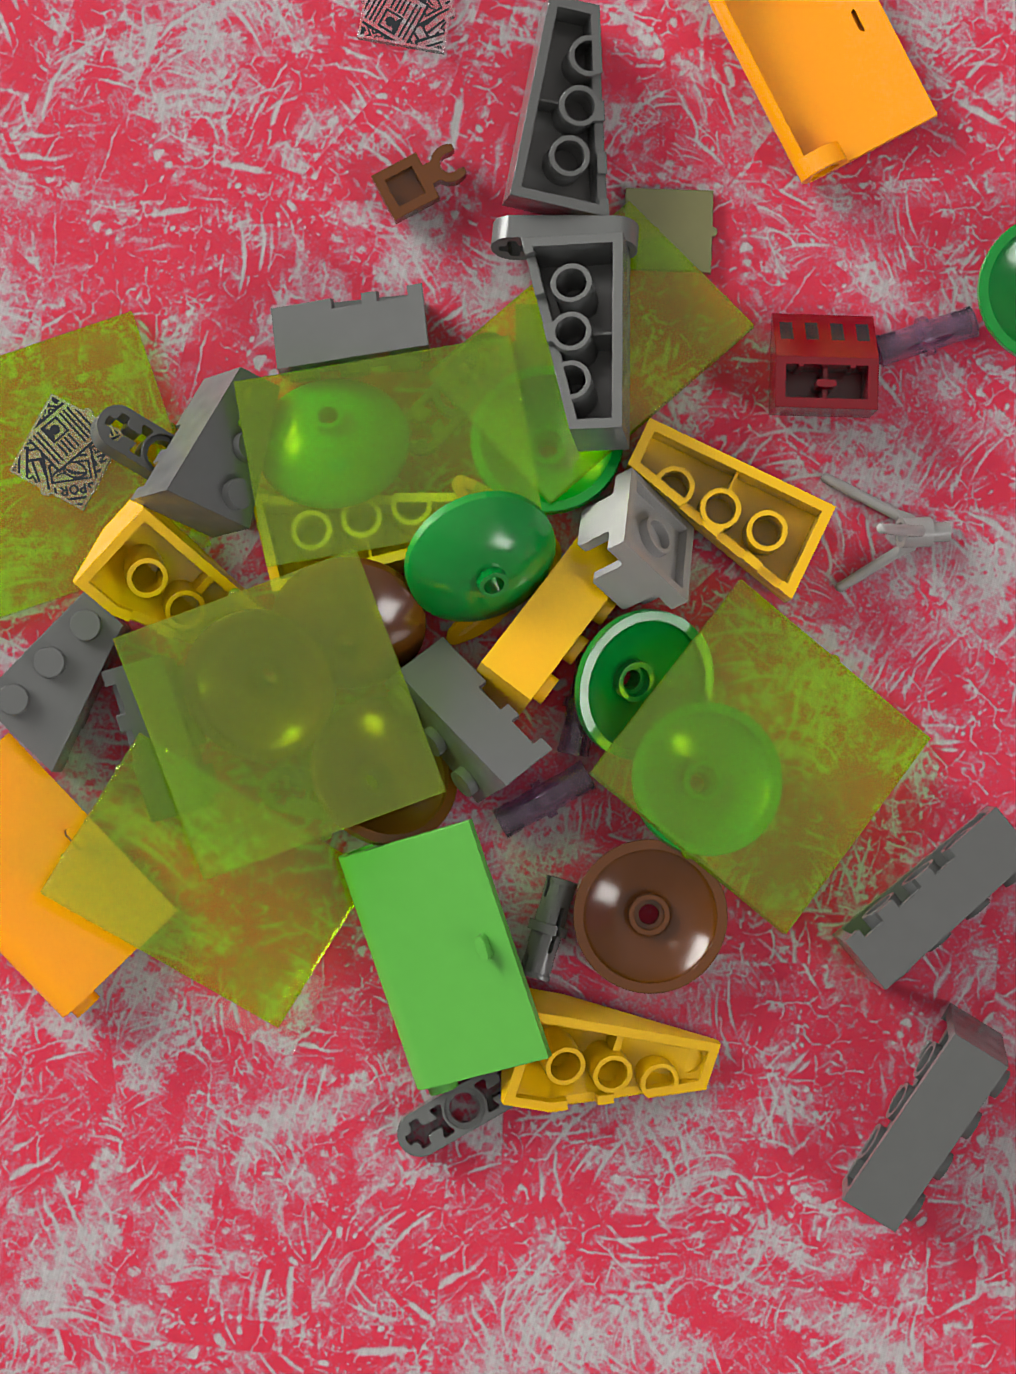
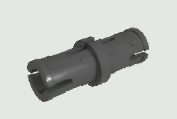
M546 875L542 897L535 918L530 917L527 928L531 929L521 965L525 976L549 982L561 938L566 939L568 928L565 927L578 884Z

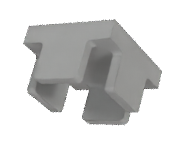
M630 468L616 475L612 495L585 508L581 513L578 546L586 552L608 541L607 550L618 559V561L594 572L593 583L622 609H627L637 603L644 605L657 598H660L671 609L688 602L694 527L633 468Z

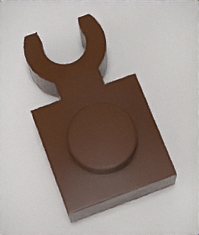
M444 144L438 147L433 152L430 162L422 165L415 152L371 176L395 224L439 202L440 196L435 189L438 185L451 187L465 180L467 172L464 167L457 169L455 172L448 173L440 166L444 159L454 154L452 144Z

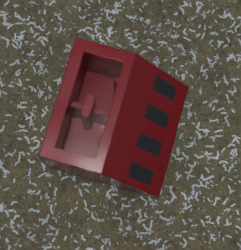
M771 314L768 415L870 418L878 410L879 354L873 316Z

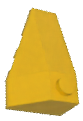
M131 499L103 528L73 579L76 586L111 615L128 622L130 620L157 630V633L172 639L176 637L191 644L195 643L207 627L227 614L245 609H266L168 517L135 503Z
M529 988L552 1055L547 1059L501 1070V1102L503 1105L544 1112H558L568 1110V1105L595 1101L599 1106L613 1104L614 1098L644 1094L647 1098L706 1090L721 1043L717 1039L569 995Z

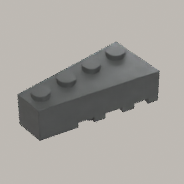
M546 0L541 9L502 206L541 215H609V198H607L606 192L607 153L604 149L603 127L605 108L604 101H602L601 84L603 68L600 5L579 0Z
M613 232L521 238L569 429L577 450L630 449L631 258L624 233Z
M986 806L833 933L832 936L872 983L884 990L888 989L893 983L903 977L927 952L933 951L945 942L951 935L950 931L965 918L969 920L981 912L990 903L988 897L1002 884L1005 887H1009L1016 882V830L997 807Z
M952 1003L949 1004L941 1019L947 1022V1029L939 1042L932 1043L927 1040L917 1057L920 1060L914 1071L916 1080L913 1085L909 1083L901 1084L893 1096L886 1113V1118L891 1120L887 1127L880 1123L875 1126L842 1181L843 1201L894 1232L897 1231L904 1219L912 1221L916 1217L925 1201L926 1195L923 1194V1191L932 1178L938 1181L944 1176L953 1160L954 1155L951 1153V1150L960 1137L968 1139L973 1134L982 1117V1113L979 1112L980 1108L988 1096L996 1098L1002 1092L1010 1077V1071L1007 1070L1009 1065L1002 1034Z

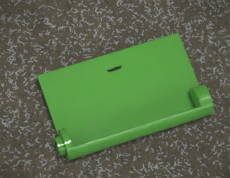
M472 819L380 846L368 844L338 857L418 1090L428 1089L431 1096L443 1094L458 1087V1081L547 1059L552 1055Z

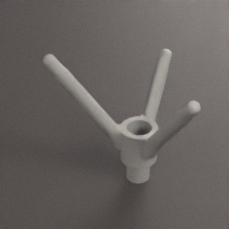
M824 473L821 476L823 483L895 520V524L880 523L876 529L881 534L895 535L896 547L838 582L835 586L838 592H843L899 557L915 551L917 547H931L933 542H949L951 539L952 529L949 522H933L931 517H915V515L899 510L828 473Z

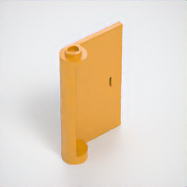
M708 0L802 184L813 182L937 117L938 114L879 0Z
M7 733L0 740V953L62 1018L70 1012L79 1018L99 999L100 996L94 990L171 917L177 909L10 733ZM65 831L66 835L76 844V846L82 849H78L75 847V845L65 836Z

